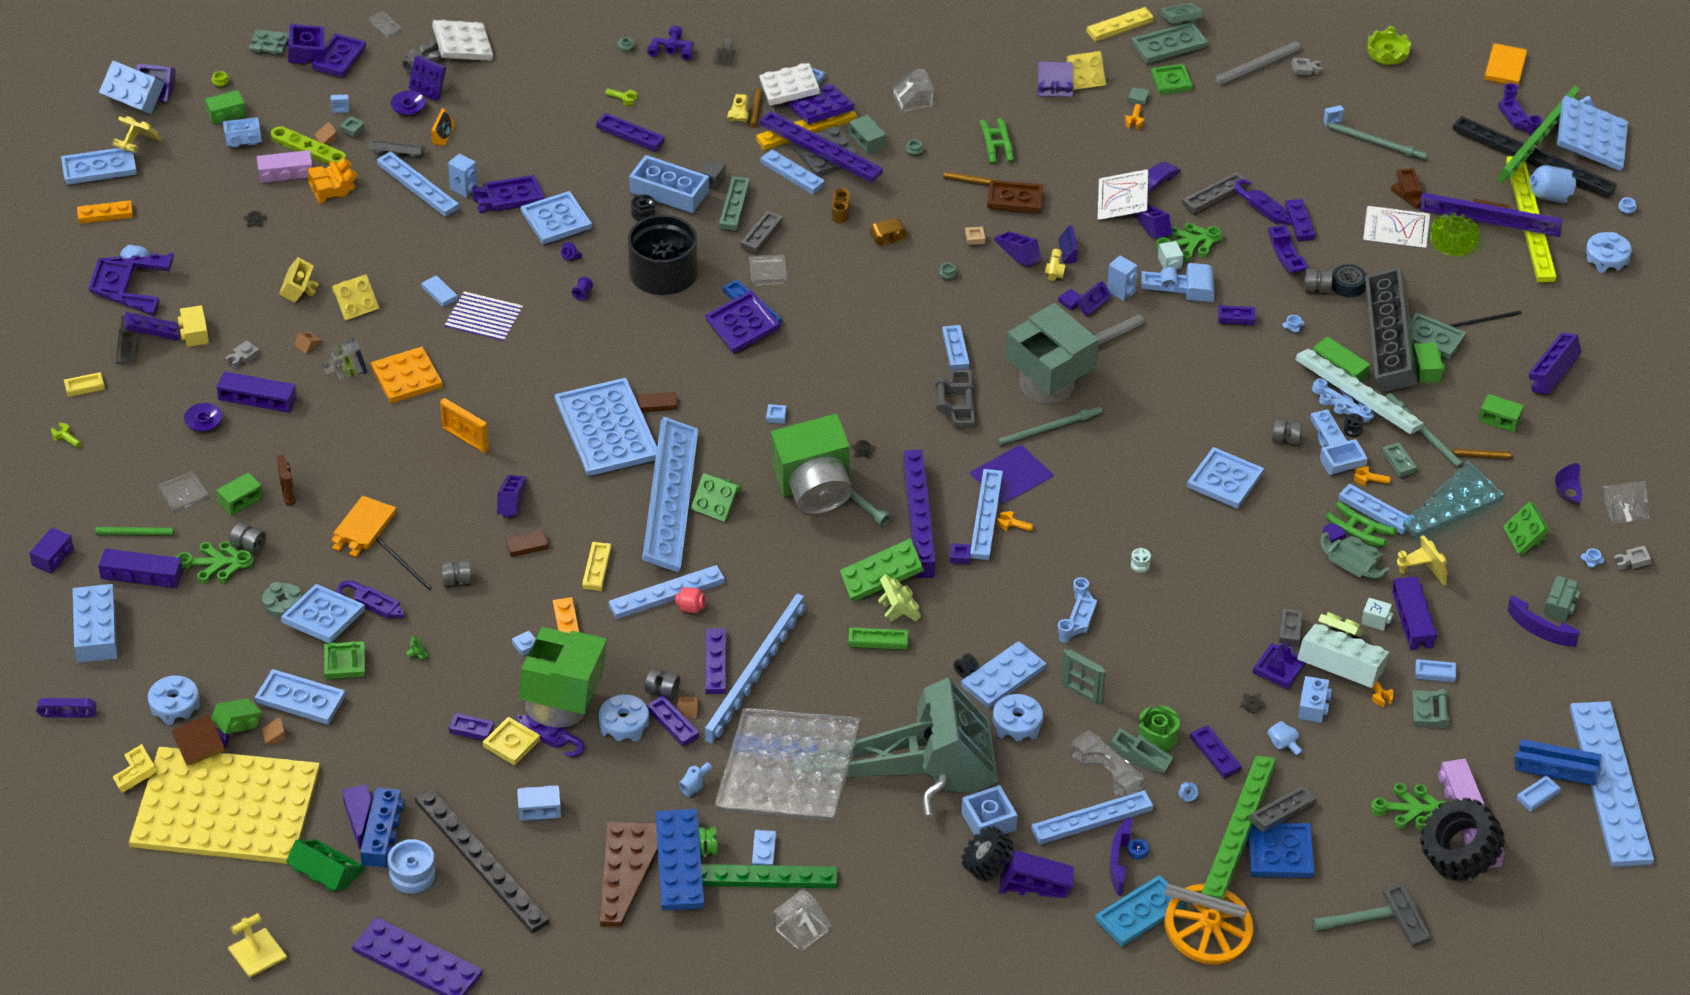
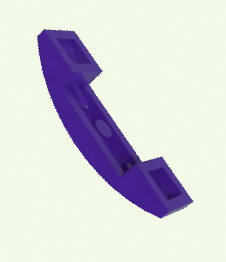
M1161 162L1148 170L1147 200L1149 199L1150 192L1166 179L1172 180L1181 172V169L1168 162Z
M1286 225L1268 227L1272 246L1282 266L1290 273L1305 271L1306 268L1309 269L1304 257H1299L1291 243V234Z
M1513 595L1510 596L1507 611L1520 626L1546 641L1576 647L1580 635L1579 630L1564 622L1558 627L1528 611V603Z
M1127 818L1120 825L1111 847L1110 878L1119 896H1122L1126 868L1125 866H1118L1120 846L1128 847L1132 818Z

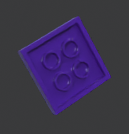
M833 84L824 85L822 88H819L820 94L786 102V105L806 124L855 110L854 103Z
M752 290L705 315V320L733 354L780 329L778 321Z

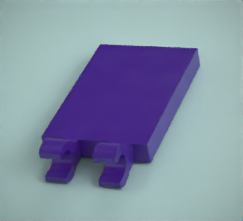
M535 175L483 183V187H474L472 189L474 194H477L472 195V197L479 204L477 207L479 213H485L490 208L493 211L521 207L545 198Z

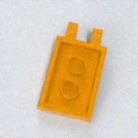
M362 495L334 531L332 542L335 544L332 549L340 551L347 542L349 543V548L352 549L349 553L351 556L358 557L362 549L369 550L376 537L382 533L397 513L396 507Z

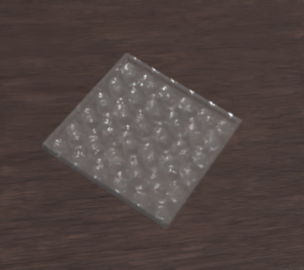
M743 708L714 805L715 810L835 822L861 728V718Z

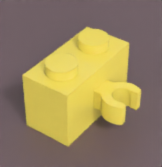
M297 257L287 271L279 295L294 303L304 291L309 296H313L316 293L313 289H316L319 285L315 281H309L314 265Z

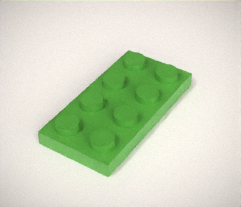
M911 538L840 570L852 602L884 589L880 581L884 575L892 579L895 578L900 582L924 571Z

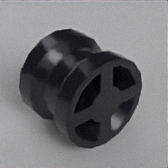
M1349 414L1346 416L1343 430L1347 436L1358 437L1362 434V426L1364 424L1362 416L1359 414Z
M966 653L962 659H957L954 662V669L960 677L966 678L970 675V672L978 670L979 665L973 655Z

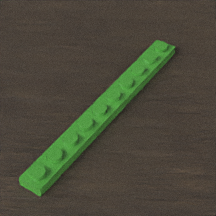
M1574 85L1566 96L1577 100L1579 98L1577 93L1580 89ZM1562 101L1503 168L1496 179L1502 184L1506 178L1510 180L1515 171L1520 168L1522 163L1526 161L1529 155L1533 153L1535 148L1539 146L1542 140L1555 127L1557 122L1560 121Z
M1255 756L1202 894L1224 900L1253 825L1248 818L1261 805L1276 766V758Z

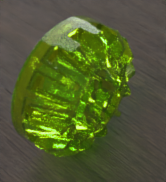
M1455 212L1451 216L1445 213L1434 220V223L1431 225L1429 239L1433 247L1442 253L1455 256L1465 255L1476 248L1479 238V227L1471 218L1466 219L1464 214L1460 217L1456 216Z

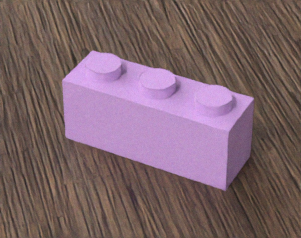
M310 150L257 156L260 183L308 178V169L312 168Z

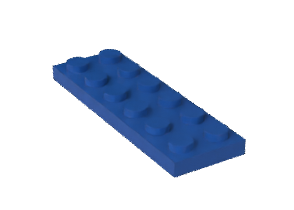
M697 809L655 811L662 911L704 908Z

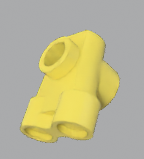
M736 94L732 109L728 111L727 119L729 121L747 122L749 115L747 95Z
M1059 249L1052 250L1050 263L1046 265L1045 274H1048L1047 279L1050 281H1055L1056 278H1063L1065 265L1059 264L1062 256V251Z

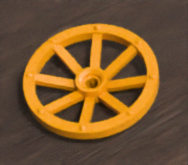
M1205 884L1192 885L1184 889L1202 894ZM1227 890L1224 898L1225 901L1246 907L1235 894ZM1171 899L1165 913V929L1172 944L1188 958L1204 964H1224L1235 960L1247 949L1253 934V922L1248 909L1245 918H1241L1244 925V931L1223 921V919L1234 917L1233 915L1223 912L1219 913L1214 909H1207L1196 904L1193 905L1200 913L1178 910L1175 908L1182 900ZM1173 916L1198 920V922L1177 933ZM1220 928L1243 940L1236 948L1230 950ZM1201 929L1204 933L1199 950L1197 951L1187 945L1182 939ZM1210 933L1215 934L1223 954L1205 953Z

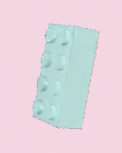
M1315 624L1303 638L1297 659L1372 688L1384 671L1389 652L1380 646L1367 644L1362 639H1354L1343 632L1328 629L1325 625Z

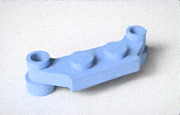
M1083 577L1076 578L1073 582L1076 603L1070 619H1063L1058 622L1059 640L1064 643L1069 642L1072 637L1082 632L1087 633L1097 606V600L1093 599L1088 591L1089 581Z

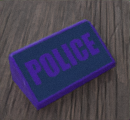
M1069 225L1058 241L1062 251V262L1076 263L1078 249L1073 226Z

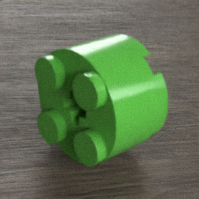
M1158 705V708H1146L1140 715L1138 736L1141 735L1164 752H1167L1178 741L1180 728L1178 714L1172 708Z

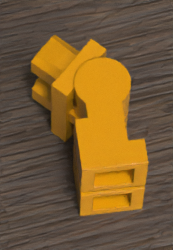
M343 157L338 163L332 161L327 168L319 166L308 169V183L319 204L326 202V198L344 197L350 190L355 188L353 181L358 175L351 169L352 164Z

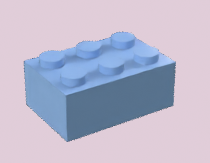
M112 61L99 93L152 114L165 82Z

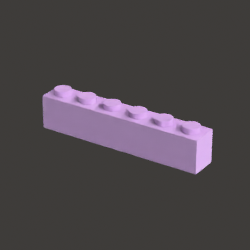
M1466 759L1442 762L1441 770L1438 771V779L1445 787L1446 798H1449L1450 802H1452V799L1459 798V800H1462V798H1470L1471 800L1481 801L1484 804ZM1469 828L1462 830L1466 846L1474 839L1477 829ZM1501 848L1503 851L1501 857H1497V863L1493 867L1502 866L1505 854L1503 848Z

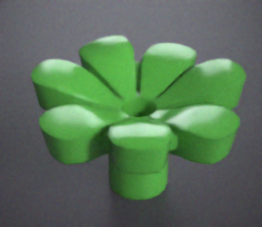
M414 635L410 642L412 648L407 650L406 654L409 658L418 655L420 660L426 659L429 655L425 652L424 646L421 645L422 641Z

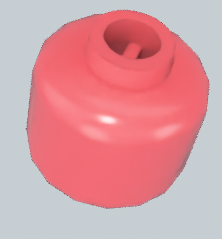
M684 587L680 593L676 594L675 602L676 605H679V609L682 612L696 614L701 609H704L706 596L699 588Z

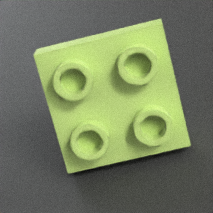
M884 575L880 581L885 593L878 602L883 604L884 607L892 605L884 614L885 617L893 621L904 614L916 622L921 618L918 610L919 605L912 597V590L907 585H901L897 579Z
M1329 612L1327 615H1320L1319 622L1327 625L1328 629L1333 630L1336 628L1344 631L1349 637L1355 635L1361 638L1364 630L1360 629V624L1348 619L1342 622L1341 617Z

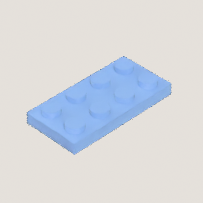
M121 148L61 156L65 185L137 174L133 152L129 150L123 151Z
M1018 641L963 679L961 687L989 709L1001 698L1008 696L1045 670L1046 663Z
M272 669L256 694L255 703L329 725L346 697L345 690Z

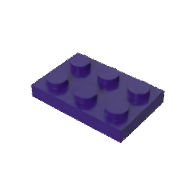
M335 33L324 47V53L317 56L312 62V69L343 78L366 48V41Z

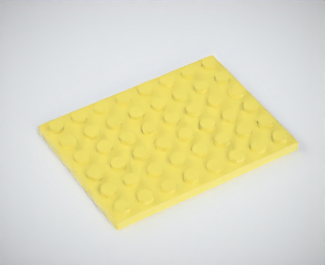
M159 747L154 760L157 772L149 777L129 845L132 848L286 863L295 840L301 839L320 765L315 762L218 753L186 766L178 748Z

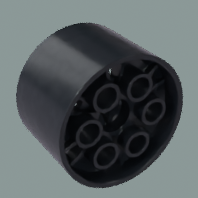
M655 215L642 219L631 228L628 234L629 276L633 284L640 290L650 294L672 295L684 291L694 283L698 274L697 234L690 223L671 215Z

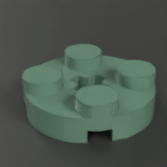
M271 583L262 596V603L266 612L273 617L281 618L302 597L300 588L288 583Z

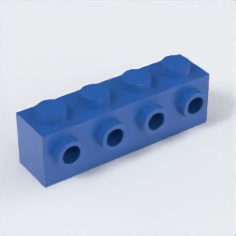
M376 788L360 851L361 862L364 866L387 868L388 854L392 849V843H396L397 831L395 830L396 827L400 826L401 815L399 813L404 810L405 799L401 798V790Z

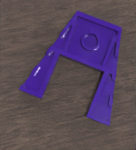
M169 252L168 255H159L157 253L150 254L147 257L133 255L131 258L123 259L122 256L98 258L88 287L89 292L155 316L160 302L159 297L126 293L134 267L170 271L174 254L173 252Z

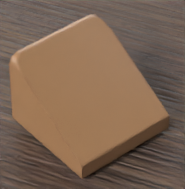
M330 122L326 123L314 134L315 139L325 145L338 141L337 132Z
M311 332L298 333L294 346L304 353H309L321 345L323 341Z
M679 697L677 710L685 718H697L699 698Z
M277 718L262 728L265 745L285 741L281 718Z

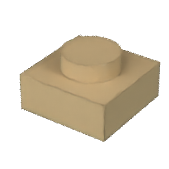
M983 226L965 228L967 245L985 244Z

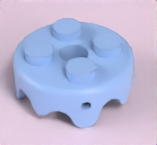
M1603 232L1593 235L1588 240L1585 254H1587V261L1594 263L1598 272L1604 273L1609 267H1614L1619 271L1623 266H1629L1632 248L1630 243L1621 235L1615 232Z
M183 676L164 677L155 682L148 692V703L153 716L160 717L167 725H172L177 717L188 719L194 710L200 709V698L196 684L191 679ZM172 694L178 695L175 698L169 697Z
M625 694L613 696L607 699L599 709L598 718L601 734L603 736L610 734L616 741L630 738L633 742H636L641 738L644 728L649 727L648 707L636 696ZM622 713L628 714L626 717L619 716Z
M1011 694L1001 698L993 710L992 722L995 725L997 735L1000 738L1010 735L1015 741H1021L1026 737H1030L1032 740L1036 739L1043 724V709L1041 705L1032 697L1022 694ZM1014 713H1021V714H1023V716L1017 717V716H1014L1013 714H1014Z

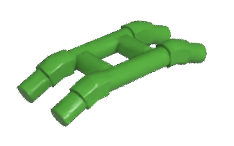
M998 118L997 124L999 128L989 129L988 122L984 119L980 120L979 123L984 134L990 164L997 162L995 147L1002 146L1005 149L1007 162H1013V149L1006 122L1002 118ZM1002 135V140H992L991 136Z
M1340 500L1335 504V507L1350 520L1345 523L1331 512L1325 516L1332 524L1339 525L1346 533L1365 541L1371 546L1386 547L1388 544L1387 539L1372 536L1371 534L1374 530L1384 535L1397 534V528L1374 522L1345 506ZM1359 522L1367 526V528L1362 532L1354 528V526Z

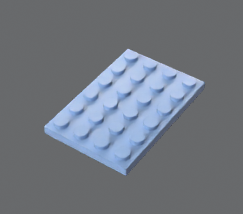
M626 378L554 394L555 402L587 477L656 460L657 446Z

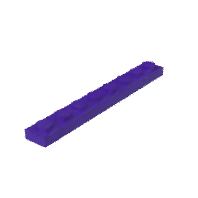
M772 111L760 120V126L872 183L883 174L882 167Z
M1423 193L1421 196V211L1560 237L1562 234L1563 219L1428 193Z

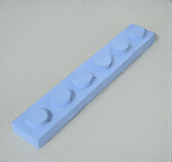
M391 151L377 159L378 166L446 217L459 209V203Z
M983 470L970 551L971 559H990L1003 471Z
M717 565L610 600L609 608L617 620L676 599V594L680 593L684 587L699 588L703 591L724 584V577Z
M1144 790L1032 824L1031 830L1039 845L1153 811V804Z

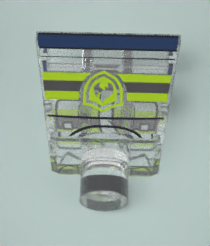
M355 337L331 349L329 354L332 360L321 364L325 375L336 371L340 380L369 373Z

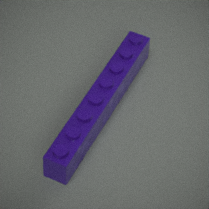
M904 450L903 470L911 540L924 571L915 574V578H935V553L923 450Z

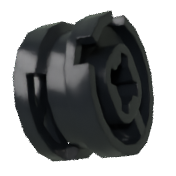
M645 194L635 196L631 200V216L637 221L655 216V199Z

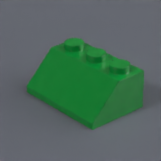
M318 839L295 840L286 860V863L291 865L294 871L306 873L309 875L308 878L310 880L322 882L325 884L326 889L333 892L346 890L366 867Z

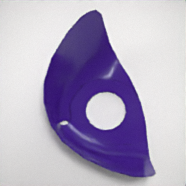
M1573 463L1562 468L1556 474L1555 486L1556 493L1561 498L1579 506L1582 498L1579 480L1580 464ZM1573 489L1577 492V495L1575 497H1568L1565 494V490Z

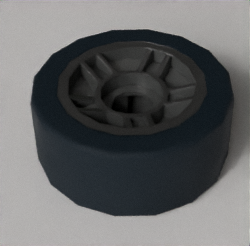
M1353 264L1340 265L1334 269L1332 274V289L1344 297L1359 296L1366 288L1365 276L1367 275L1359 266Z

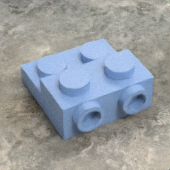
M258 117L223 121L226 146L239 147L240 144L256 145L258 142H262Z

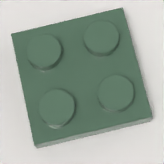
M1193 3L1160 8V15L1170 23L1178 25L1182 21L1194 22L1198 18H1203V11Z

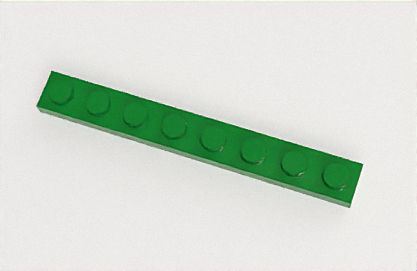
M701 864L703 886L836 889L837 867Z

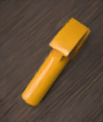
M1140 104L1135 105L1132 116L1125 117V124L1128 129H1130L1131 124L1134 122L1136 130L1144 125V118H1139L1142 108Z
M1369 466L1356 468L1354 480L1360 485L1366 486L1368 481L1389 484L1391 477L1370 473Z
M1012 511L1001 512L1000 518H997L998 526L1004 531H1007L1012 526L1027 531H1032L1034 527L1033 524L1015 519L1014 512Z
M1377 680L1373 685L1376 694L1372 695V701L1381 707H1385L1383 699L1385 698L1392 705L1393 689L1384 690Z

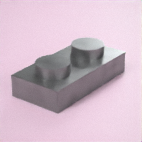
M1283 608L1279 643L1299 645L1302 611Z

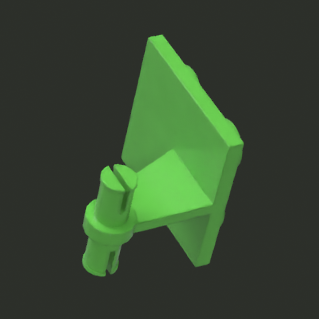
M703 473L691 509L726 522L736 492L740 493L742 486L733 483L730 479L725 480Z

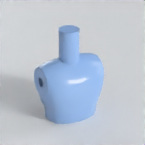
M130 244L121 251L120 257L122 256V259L131 258L133 255L147 257L149 252L144 247Z
M1280 721L1268 730L1267 734L1277 749L1289 747L1296 756L1302 752L1301 748L1295 743L1299 737V733L1295 728Z
M706 762L700 769L697 766H691L688 769L684 778L679 782L680 790L685 796L690 797L703 788V776L712 769L711 764Z

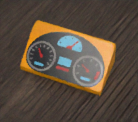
M444 108L441 109L431 130L432 143L442 146L446 145L455 126L454 120Z

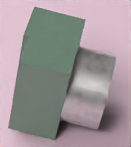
M1053 303L1028 317V321L1007 332L1005 358L1020 370L1019 385L1025 396L1039 403H1058L1067 399L1073 393L1076 379L1097 368L1099 339L1056 303Z

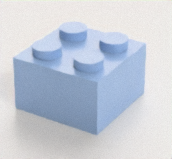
M1000 785L962 798V815L974 835L976 833L979 835L980 830H986L988 826L991 828L995 826L1005 834L1016 831L1017 813Z

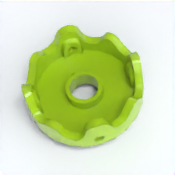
M1389 26L1385 31L1379 32L1376 30L1373 36L1368 37L1367 52L1373 60L1383 65L1399 64L1408 58L1411 41H1408L1406 34L1399 36L1396 33V29L1393 26Z

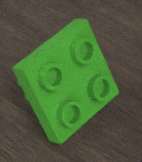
M1530 501L1503 526L1517 553L1522 556L1534 545L1541 546V540L1546 541L1547 537L1545 535L1550 531L1537 507Z
M364 641L324 644L325 679L365 677Z

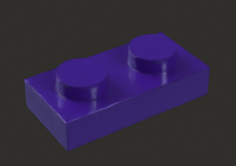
M1100 281L1075 301L1084 316H1086L1112 295L1104 282Z
M1218 305V323L1255 325V307Z
M455 713L449 726V733L484 741L492 733L494 721Z

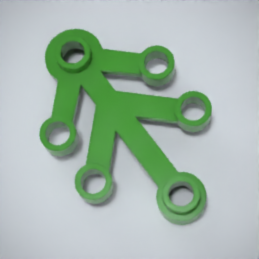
M1193 223L1185 224L1184 231L1179 230L1177 227H1171L1172 234L1168 235L1170 238H1177L1178 236L1183 238L1174 240L1178 246L1188 245L1182 251L1183 261L1185 262L1192 260V253L1199 242L1205 241L1203 246L1198 248V256L1206 258L1208 257L1211 245L1222 239L1220 228L1211 226L1204 229L1195 226ZM1161 237L1157 240L1156 249L1159 251V244L1173 241Z
M227 541L220 543V552L214 549L209 542L201 543V554L210 555V558H192V555L188 552H182L177 555V558H181L183 570H188L191 566L211 565L197 574L198 582L201 584L208 583L210 580L209 576L223 566L230 565L225 570L217 573L218 582L226 583L229 581V576L239 568H248L254 562L250 552L246 550L237 551ZM222 554H225V555H226V554H229V555H231L232 557H225V556L222 555Z
M1397 783L1394 785L1393 793L1407 803L1386 802L1384 798L1378 797L1372 801L1371 812L1375 816H1384L1387 810L1408 812L1405 815L1396 816L1395 826L1399 829H1404L1410 821L1416 818L1415 826L1421 830L1423 826H1426L1425 820L1427 817H1431L1432 811L1435 808L1439 809L1442 807L1441 804L1445 801H1437L1427 793L1425 785L1418 784L1415 786L1414 795L1422 798L1429 805L1422 804L1406 791L1405 784ZM1421 813H1429L1426 817L1419 816Z

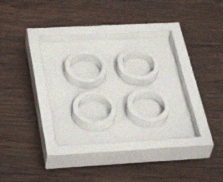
M433 21L432 26L442 58L492 61L493 53L483 23Z
M809 63L759 75L769 106L820 94L819 86Z

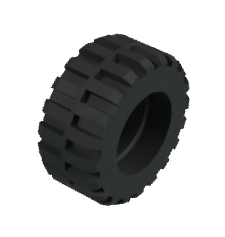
M1457 798L1452 799L1450 803L1444 802L1439 809L1435 808L1432 811L1431 817L1428 816L1425 820L1426 826L1422 827L1421 834L1423 836L1420 837L1422 851L1435 870L1444 877H1448L1451 880L1459 878L1460 881L1468 880L1469 877L1474 879L1479 877V874L1488 872V868L1490 866L1493 867L1497 863V857H1501L1503 852L1501 848L1505 844L1503 838L1504 831L1501 824L1489 807L1476 799L1462 798V800H1459ZM1469 828L1477 829L1474 839L1467 846L1458 850H1448L1451 839L1458 832Z

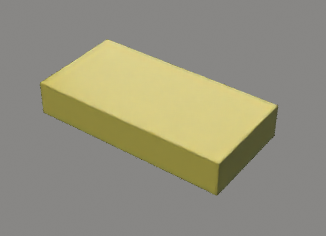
M101 372L64 380L68 397L105 390Z

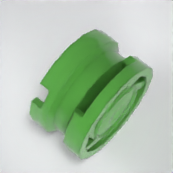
M710 827L709 829L699 828L701 857H706L707 854L718 856L716 827Z

